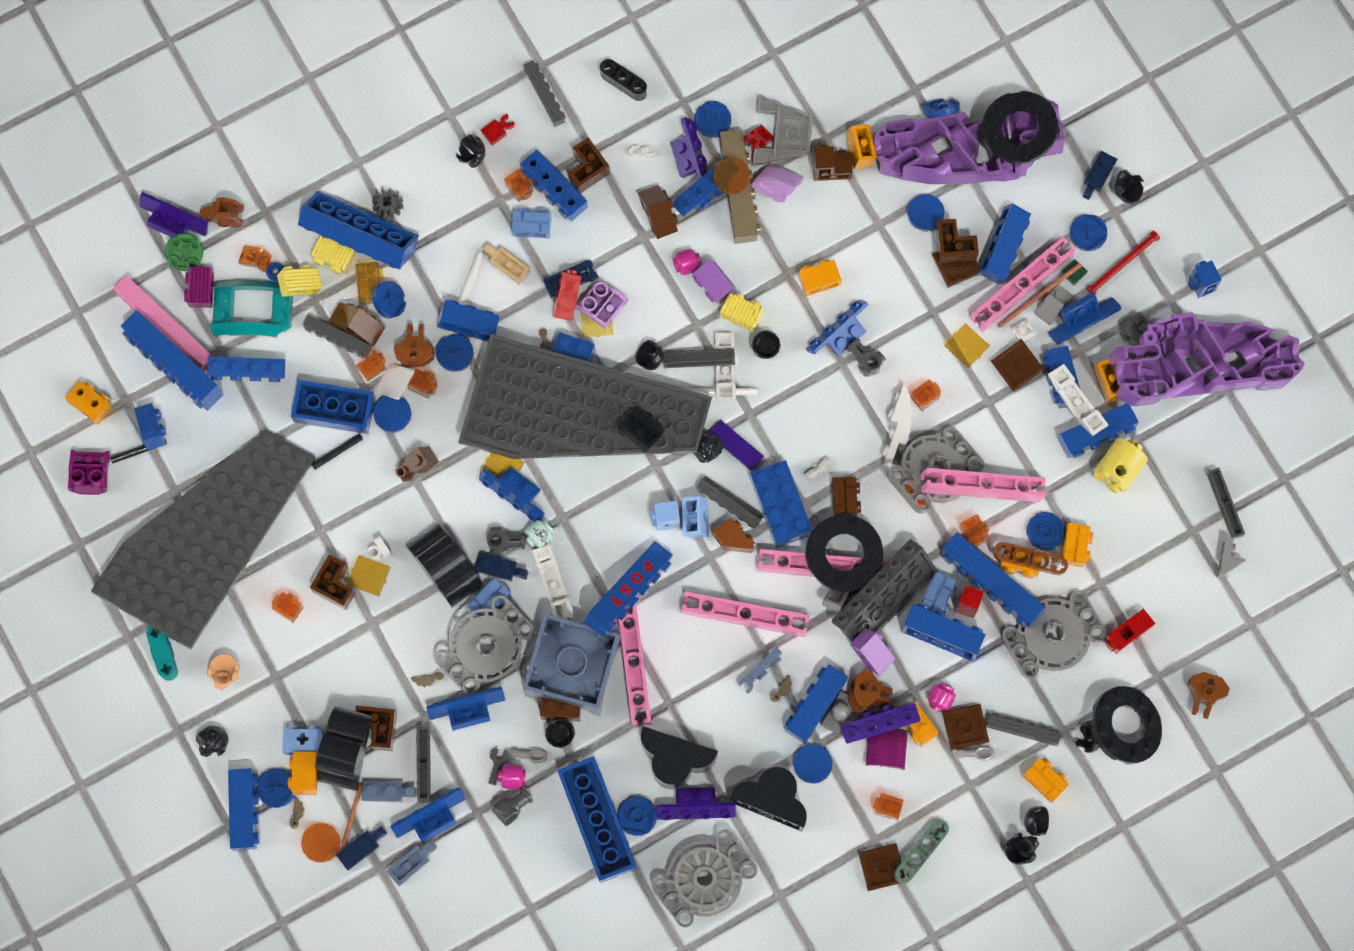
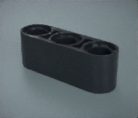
M605 59L601 62L600 75L603 80L636 101H642L646 98L647 84L643 79L611 59ZM612 68L613 71L605 72L604 69ZM627 78L628 81L620 82L619 79ZM636 88L643 89L642 92H635L634 90Z

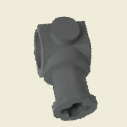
M858 338L849 345L847 351L852 352L858 358L857 363L861 366L859 371L863 376L875 375L879 372L880 366H882L886 358L879 351L867 350ZM874 361L877 363V366L872 368L867 363Z
M491 527L487 536L490 555L500 556L504 551H509V548L525 549V532L509 535V532H503L500 527ZM497 537L501 539L500 544H491V540L493 538Z
M521 788L520 792L513 798L504 797L494 804L492 812L505 826H509L518 818L521 813L520 809L527 803H532L533 799L525 788Z

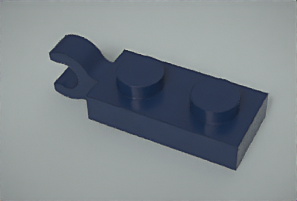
M1101 150L1083 183L1087 185L1082 196L1083 198L1089 200L1094 190L1101 191L1118 160L1117 158Z
M481 552L479 553L474 570L477 573L511 582L513 577L527 580L529 573L526 569L516 568L517 562Z
M382 826L375 830L372 835L369 831H366L337 853L336 856L347 871H349L378 849L380 846L377 841L388 833Z

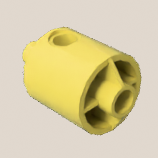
M1117 438L1095 468L1093 477L1100 482L1108 484V488L1116 494L1119 491L1126 492L1148 461L1147 456L1141 451L1143 447L1135 440L1130 439L1128 442Z

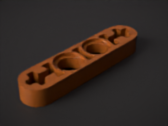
M1001 542L993 550V556L998 561L1053 575H1062L1068 568L1067 560L1061 556ZM1003 547L1005 552L1010 553L1011 549H1013L1012 559H1009L1010 554L999 556L1000 552H997V550ZM1024 552L1026 560L1023 562L1018 561L1016 553ZM1038 556L1043 557L1045 565H1036L1035 558ZM1049 559H1052V564H1057L1060 561L1064 568H1061L1060 571L1056 570L1057 567L1054 565H1050V569L1047 568Z

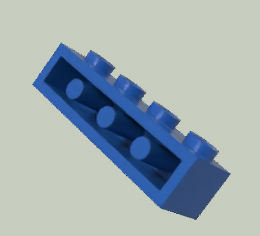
M537 149L520 163V173L526 180L530 179L534 183V188L539 193L543 192L547 196L546 200L550 205H555L559 209L558 212L564 219L568 218L572 222L588 208L587 200Z
M1014 204L1003 208L978 274L995 283L1005 281L1009 277L1010 266L1017 257L1016 251L1023 242L1022 236L1030 224L1029 218L1031 213Z
M208 356L207 376H211L212 380H223V377H230L231 381H242V377L250 378V381H261V378H269V382H280V379L285 378V359Z
M1126 403L1102 414L1108 426L1094 436L1090 435L1081 424L1061 433L1058 440L1068 459L1073 456L1078 458L1084 455V451L1090 448L1092 451L1102 446L1101 443L1107 440L1109 443L1119 438L1118 435L1125 433L1128 435L1134 432L1139 421L1131 406Z
M829 664L826 668H821L816 676L819 678L816 684L812 683L806 691L809 695L805 701L803 699L800 700L795 708L798 710L794 717L790 715L785 723V726H787L785 732L803 744H806L848 680V676Z
M252 768L228 770L230 849L233 851L257 849V844H260V834L256 830V824H259V813H256L259 795L255 793V785H258V774Z

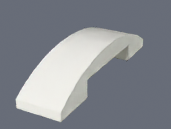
M734 332L715 333V349L732 348L735 350ZM735 365L716 366L717 402L736 401Z
M1064 364L1048 374L1062 400L1090 435L1094 436L1108 426V423L1099 411L1094 409L1077 386L1075 378Z
M551 545L532 550L554 616L563 619L574 617L575 615Z

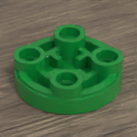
M190 233L176 234L166 244V259L173 268L189 271L190 266L197 267L202 261L203 246L200 240Z

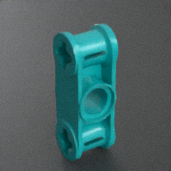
M149 626L146 636L157 672L164 680L172 681L177 677L178 669L168 637L159 632L158 638H155L154 635L157 630ZM167 667L171 669L168 675L165 673Z

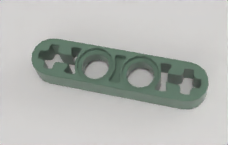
M936 820L929 826L896 868L894 877L897 882L905 884L915 876L948 834L949 826L946 821ZM935 825H942L943 832L938 833L935 837L932 836L937 830ZM924 839H930L932 841L933 845L931 849H925L923 847L922 843ZM912 854L920 856L921 861L919 864L916 865L911 862ZM908 866L911 867L906 873L908 878L904 877L902 879L899 871H904Z

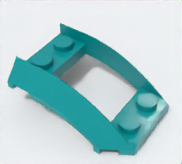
M231 280L216 281L212 286L214 289L213 321L209 325L214 337H218V335H256L277 338L278 334L283 331L286 332L292 327L293 296L282 297L279 282ZM235 290L273 291L271 324L233 322Z

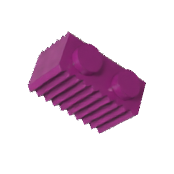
M190 266L189 273H185V283L188 284V291L184 292V301L187 302L189 308H212V286L214 285V271L212 267Z

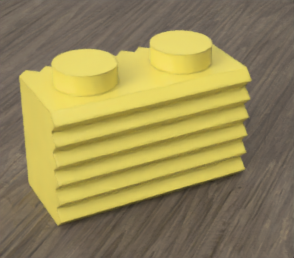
M321 235L310 254L313 263L321 267L326 265L336 274L341 272L346 274L356 255L353 249L342 246Z
M305 265L299 269H293L292 266L284 267L277 275L282 297L315 295L322 289L317 267L311 268L310 265Z
M729 293L719 317L754 333L764 309L756 301H746L741 294Z

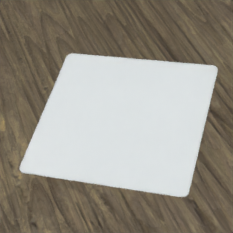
M390 363L375 393L399 400L415 371Z

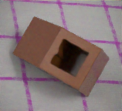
M731 517L712 531V536L724 550L752 553L755 550L754 540L750 535L746 536L741 531L743 529L741 524L737 520L733 521Z

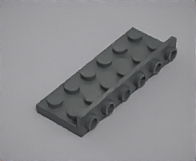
M910 539L831 622L841 630L849 643L865 628L879 633L938 570L924 548Z

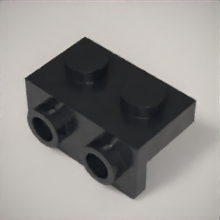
M637 405L617 426L624 435L645 453L661 438L665 431L659 423L654 421Z

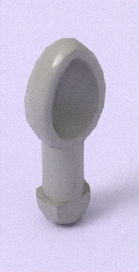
M980 746L976 749L960 748L956 751V755L958 758L976 757L979 760L986 761L994 757L995 751L988 746Z
M514 748L509 752L510 757L514 759H528L536 764L548 759L546 752L540 749L522 751Z

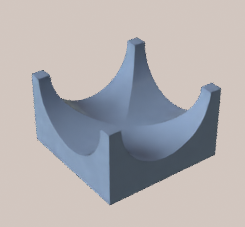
M544 614L523 685L525 696L558 700L585 709L593 715L600 716L609 675L621 645L620 634L607 631L602 637L588 625Z

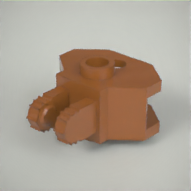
M221 197L216 198V201L212 202V206L202 207L199 214L203 219L205 218L209 222L217 223L219 227H242L243 219L237 218V213L243 212L244 205L234 199Z
M408 324L407 336L405 335V339L395 346L394 354L396 359L404 366L425 367L434 360L433 347L424 338L425 325L420 324L419 336H412L414 327L413 324Z
M864 669L849 683L848 702L854 712L863 713L868 707L892 704L891 699L881 697V695H893V689L882 686V682H879L870 670Z
M1201 672L1189 678L1187 688L1194 696L1191 714L1196 715L1199 705L1202 703L1206 705L1203 718L1208 719L1215 702L1228 696L1230 688L1222 677Z

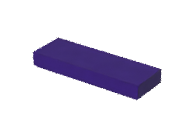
M722 420L708 433L720 437L723 441L724 449L751 472L764 458L761 453Z

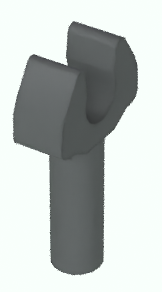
M498 748L490 754V759L493 760L494 766L488 784L494 786L497 783L498 770H501V766L510 761L508 751H505L503 759H497Z

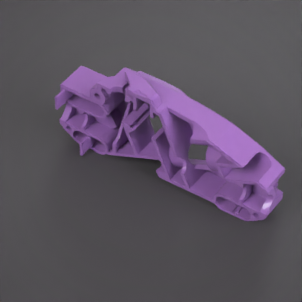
M1046 99L1054 108L1058 120L1056 141L1050 151L1044 155L1050 156L1063 153L1065 137L1062 130L1064 125L1060 122L1058 104ZM1018 111L1012 113L1005 118L1002 124L1004 138L1015 145L1031 142L1039 131L1037 119L1027 112ZM965 112L916 121L905 119L889 122L878 130L874 136V147L880 163V174L924 184H969L1016 180L1021 176H1026L1027 169L1033 165L1034 161L1026 164H1012L992 155V158H996V161L987 163L982 161L981 164H976L975 158L978 156L979 142L976 138L983 135V120L968 123V116ZM946 136L951 142L953 150L939 158L931 144Z
M1193 312L1173 314L1156 320L1155 324L1147 325V331L1140 336V345L1117 347L1109 355L1110 366L1115 367L1118 386H1120L1116 392L1117 399L1136 407L1156 404L1161 399L1249 388H1255L1258 391L1283 388L1300 373L1305 365L1298 355L1300 342L1298 338L1290 335L1279 341L1274 340L1269 335L1275 329L1250 322H1204L1203 320H1198ZM1234 351L1241 353L1246 365L1238 370L1232 367L1226 360V356ZM1144 354L1149 355L1150 358H1145ZM1194 355V359L1202 370L1194 374L1183 356ZM1208 370L1213 374L1215 378L1212 381H1210L1206 375V372Z

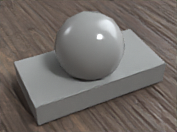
M830 589L823 599L822 606H825L832 613H838L844 608V604L852 591L840 592Z
M842 691L839 693L821 725L837 735L841 732V725L846 723L853 711L848 702L847 694Z

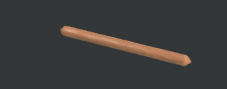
M362 783L357 788L342 840L343 847L348 841L362 792Z

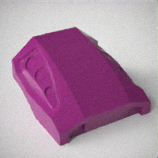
M71 450L68 467V490L80 495H100L106 493L110 452H75V450Z
M891 730L868 737L865 766H883L905 770L908 732Z

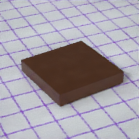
M938 251L931 255L947 288L980 275L978 274L980 266L977 261L939 263Z
M1022 339L991 360L1013 392L1044 370Z
M981 704L942 712L951 751L989 743Z
M897 843L858 852L868 892L901 884L894 877V872L901 863ZM899 871L901 873L900 877L903 879L905 877L904 871Z

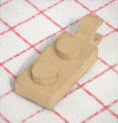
M486 243L482 248L484 254L491 257L489 263L518 285L530 272L528 266L501 246L496 250Z

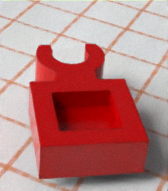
M508 114L503 115L499 123L494 119L480 130L492 146L507 136L505 130L514 128V121L510 124L505 123L509 119Z
M760 125L750 132L744 142H751L753 144L751 150H755L757 146L763 148L768 145L775 137L763 125Z

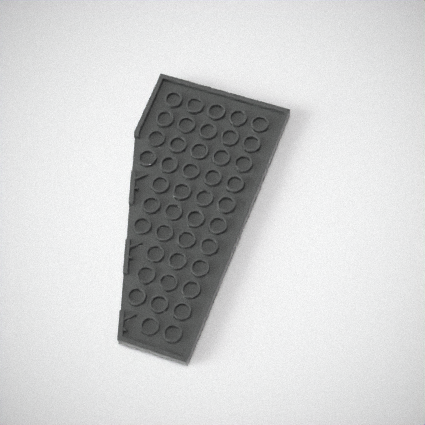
M491 334L458 443L512 459L696 453L712 397ZM636 405L665 429L661 438L646 453L617 428L619 423L631 413Z
M264 430L123 542L92 588V594L191 650L311 467V463L315 461V456L274 433Z

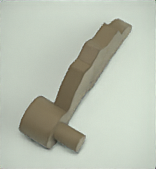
M541 329L539 331V336L542 339L540 348L550 350L549 345L551 343L546 338L547 330Z
M436 672L430 677L423 676L411 678V680L416 682L417 686L422 685L426 687L427 685L431 686L435 679L442 680L444 674Z
M787 675L784 682L779 686V691L771 695L772 702H778L781 696H785L791 691L790 686L792 682L790 681V675Z
M294 797V818L290 821L292 829L298 828V820L304 816L303 812L305 811L302 807L303 802H300L297 797Z

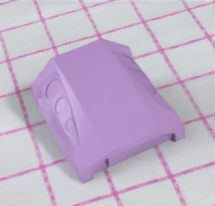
M770 163L754 180L751 186L766 197H772L774 201L782 203L803 182L804 178L776 164Z
M598 278L582 300L575 306V309L606 329L629 299Z

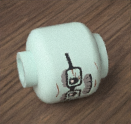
M537 520L525 530L527 535L525 540L531 547H543L553 539L552 533L554 530L545 520L543 522Z

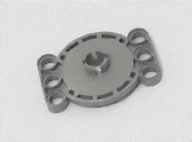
M952 426L946 427L940 436L926 435L913 440L903 453L901 465H893L887 472L889 482L912 509L919 514L925 513L930 508L931 501L946 503L960 497L957 495L922 493L921 487L927 482L928 478H925V481H921V473L926 468H933L936 465L940 469L980 472L984 468V461L962 434ZM946 433H952L954 440H949L946 437ZM919 442V445L914 449L912 446ZM958 447H964L967 454H961L958 451ZM970 462H977L979 469H974ZM892 471H898L901 474V478H895L892 475ZM928 479L931 480V483H936V480ZM905 485L911 486L914 492L908 493L905 490ZM917 500H923L926 507L921 508L918 506Z
M1073 592L1069 597V601L1060 598L1040 600L1039 602L1043 603L1046 607L1045 612L1030 629L1026 625L1023 627L1018 624V629L1009 626L1003 630L1001 634L1002 641L1024 678H1034L1038 674L1039 668L1049 671H1061L1071 668L1085 656L1091 641L1093 643H1100L1105 639L1106 629L1084 592ZM1080 595L1083 598V604H1074L1073 597ZM1048 602H1060L1061 604L1049 605ZM1084 612L1092 614L1093 620L1091 622L1083 620L1082 614ZM1056 628L1061 634L1059 641L1047 637L1049 629ZM1100 629L1103 634L1102 638H1094L1092 631ZM1013 631L1016 635L1015 640H1007L1005 633ZM1086 646L1084 652L1079 657L1077 654L1081 647ZM1016 648H1023L1025 650L1023 658H1018L1015 655ZM1071 659L1076 660L1069 665H1064V663L1069 662ZM1028 664L1035 668V673L1032 675H1028L1024 671V667ZM1048 665H1059L1060 667H1048Z
M497 594L491 598L490 608L475 609L466 613L457 621L449 637V650L442 649L437 651L434 660L467 695L477 693L480 688L479 681H495L507 675L514 668L521 655V639L529 640L533 638L535 628L506 597ZM498 598L504 600V606L501 609H496L494 606V602ZM483 612L482 615H476L472 617V615L475 613ZM510 612H516L517 620L513 623L507 619ZM466 618H468V620L465 621V622L461 625V627L459 628L458 626L462 623V621H464ZM526 625L529 626L530 634L522 636L521 628ZM456 630H457V634H456V636H455V642H453V636H454V634H455V632H456ZM481 639L491 640V647L488 651L482 652L480 650ZM515 647H518L515 659H512ZM443 653L449 656L446 664H440L439 656ZM511 662L512 664L509 666V668L502 672V669H504L508 665V663ZM455 667L462 669V674L458 678L452 676V670ZM495 673H498V674H499V675H497V676H495V677L487 678V675H491V674H495ZM468 681H474V690L467 691L465 684Z
M722 829L716 834V843L712 841H698L683 847L672 859L667 879L664 877L656 878L653 881L652 889L680 927L687 928L693 924L694 915L710 917L727 910L740 894L742 878L747 880L753 879L757 874V866L729 830ZM727 833L730 836V841L727 844L720 843V834ZM700 844H707V847H700L696 849L694 846ZM688 848L691 849V851L687 852L683 857L679 856L683 851L687 850ZM739 849L742 852V857L739 860H734L731 857L732 850ZM677 859L679 862L675 872H671L672 866ZM745 865H751L754 868V873L751 876H746L743 873ZM700 872H707L712 875V882L709 885L703 886L698 883L697 877ZM670 876H674V881L670 880ZM735 876L739 877V881L735 880ZM658 881H664L667 884L664 892L656 890L655 885ZM737 885L738 890L733 898L730 895L733 892L734 886ZM670 897L678 899L679 904L677 907L670 908L667 901ZM727 899L730 901L727 906L719 909L718 906L722 905ZM693 908H697L698 912H694ZM715 908V912L702 913V910ZM682 913L690 915L691 920L688 924L680 922L679 917Z

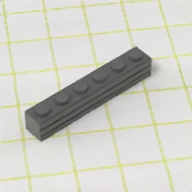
M532 60L524 64V71L554 127L565 123L566 116L563 111H560V104L555 101L554 93L550 92L548 82L545 83L544 74L540 73L538 63Z
M308 315L303 324L307 332H314L317 337H324L326 341L334 342L336 346L344 347L348 352H354L360 358H368L372 350L371 345Z
M726 348L703 349L699 351L664 352L663 364L664 368L736 365L735 350Z
M1220 467L1208 471L1206 475L1230 537L1234 539L1243 537L1245 532Z
M704 476L696 487L700 493L707 495L710 500L717 502L720 507H724L730 514L736 515L739 520L746 522L751 528L755 529L764 517L707 476Z
M997 713L989 714L986 728L1058 746L1061 736L1059 730H1048L1045 726L1037 727L1034 723L1030 722L1026 724L1019 719H1016V721L1011 720V717L1008 716L1003 718Z
M417 727L418 802H431L430 727Z

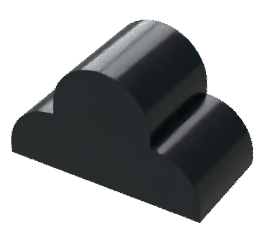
M436 524L406 546L451 608L483 585L461 550L439 524Z
M337 706L333 708L317 752L315 770H318V782L354 791L357 790L373 715Z
M644 726L642 727V749L649 758L653 759L652 772L655 781L665 789L674 790L683 787L689 781L692 773H704L710 770L716 763L718 757L717 750Z
M773 767L767 769L762 773L757 783L751 781L743 782L735 787L730 796L729 802H735L739 807L800 832H803L806 824L807 813L805 807L799 800L795 799L797 792L796 779L785 768Z

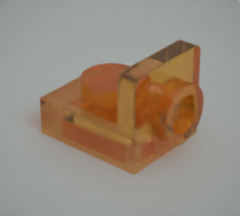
M244 245L238 263L266 272L272 255L262 248Z
M375 350L371 351L372 355L356 365L367 382L386 370L385 358L381 353L377 354Z

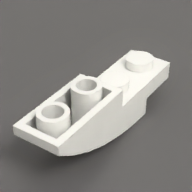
M904 385L901 391L897 390L894 399L897 402L896 407H891L888 416L891 419L890 425L894 427H892L889 436L892 439L890 446L886 445L883 456H886L885 463L891 465L897 448L905 450L911 429V401L908 389Z

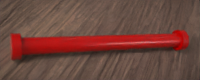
M1154 230L1151 231L1150 236L1095 283L1086 287L1087 291L1096 294L1100 287L1154 241L1157 242L1160 239L1158 233Z

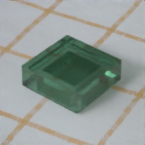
M1074 259L1061 271V274L1064 275L1079 262ZM1081 266V268L1066 279L1075 286L1088 271Z

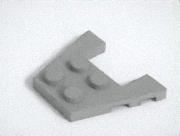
M759 95L757 113L777 115L774 149L756 148L753 155V166L810 154L813 116Z

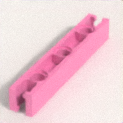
M1064 237L1060 238L976 309L970 319L976 323L978 322L977 317L986 313L990 318L986 322L982 320L979 328L984 332L1073 257L1076 250L1072 246L1063 256H1060L1057 250L1060 247L1063 248L1068 243ZM1053 258L1055 263L1050 264L1046 259ZM1023 281L1027 283L1028 286L1023 288L1018 284V282ZM997 305L1000 310L993 311L990 306Z
M127 275L113 287L115 293L134 311L137 310L203 372L207 370V357L212 355Z
M926 468L921 473V481H925V478L936 480V483H931V480L927 479V482L921 487L922 493L1040 502L1046 497V491L1038 492L1031 490V487L1039 489L1041 486H1045V478L937 468Z
M760 549L759 560H762V557L773 558L774 565H762V561H759L758 572L814 577L807 566L805 553ZM826 555L828 563L840 571L854 569L863 559ZM779 559H786L788 565L782 567L777 561ZM885 560L882 561L880 569L885 565Z
M685 591L684 602H688V599L699 602V608H687L686 604L683 603L682 614L800 637L806 636L807 629L804 628L802 630L792 627V621H804L805 624H808L810 615ZM709 603L713 608L710 611H704L702 605ZM744 610L749 611L751 614L747 619L740 616V613ZM780 618H787L789 624L782 626L778 620Z
M635 605L632 614H627L622 621L619 619L632 727L639 726V722L637 723V720H635L636 710H645L647 719H644V723L651 725L637 606ZM631 620L634 622V626L626 628L623 625L624 622ZM631 658L639 660V664L635 667L630 666L628 662ZM636 696L644 698V702L641 705H636L633 702Z

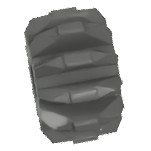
M391 188L388 189V192L381 189L382 194L376 193L375 197L377 199H372V204L374 205L372 209L374 212H377V217L383 216L384 220H387L388 216H390L394 220V214L400 216V210L404 209L402 204L403 197H399L398 191L393 193Z

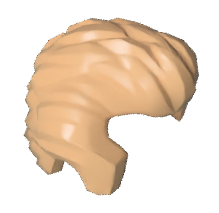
M219 654L212 659L207 669V676L212 678L215 688L223 690L230 683L239 679L238 662L231 654Z

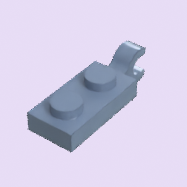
M777 647L772 650L747 677L740 680L739 686H742L743 683H748L750 687L746 690V693H750L753 690V682L757 679L759 681L762 680L768 673L766 670L771 665L775 667L782 660L780 658L782 652Z
M363 781L362 801L402 802V797H416V789L413 787L403 788V782Z
M432 841L422 849L416 845L390 867L387 873L400 887L430 862L427 856L435 851L437 846Z

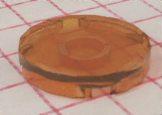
M723 158L713 169V182L717 189L725 194L740 193L749 184V168L740 158Z
M318 823L310 826L304 832L301 847L308 859L316 863H325L336 857L341 847V839L334 827Z

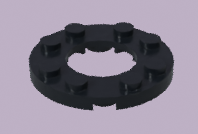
M1021 91L1004 94L988 107L983 117L982 133L985 144L993 155L1005 162L1026 164L1036 161L1047 154L1056 141L1058 135L1056 112L1045 98L1036 93ZM1018 111L1032 114L1039 124V131L1036 137L1026 144L1015 145L1008 142L1002 134V124L1005 118Z
M841 514L826 518L813 529L807 540L805 557L809 570L820 584L831 590L850 592L865 586L879 572L883 561V545L879 534L867 521L857 516ZM840 534H848L855 537L863 547L861 563L850 571H840L833 568L826 558L825 549L828 542Z
M1118 686L1105 691L1097 698L1092 708L1094 711L1091 729L1101 750L1114 761L1118 760L1128 765L1138 764L1153 756L1161 742L1162 723L1161 717L1149 697L1135 688ZM1125 706L1126 708H1131L1140 716L1141 724H1143L1142 736L1136 743H1126L1115 734L1112 726V717L1118 707Z

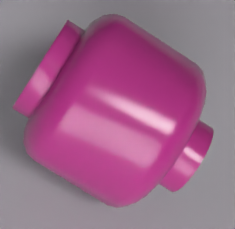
M693 249L679 251L675 254V258H673L676 272H680L683 276L694 273L699 268V264H702L699 253L695 254Z
M944 682L934 684L927 697V700L931 703L930 707L938 712H941L942 709L949 710L956 698L955 689Z
M506 763L503 765L502 770H498V781L501 782V786L504 789L519 790L522 785H525L526 770L523 769L522 765Z

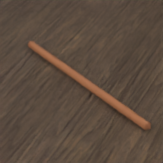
M1078 263L1000 322L998 327H1003L1081 268L1082 264Z

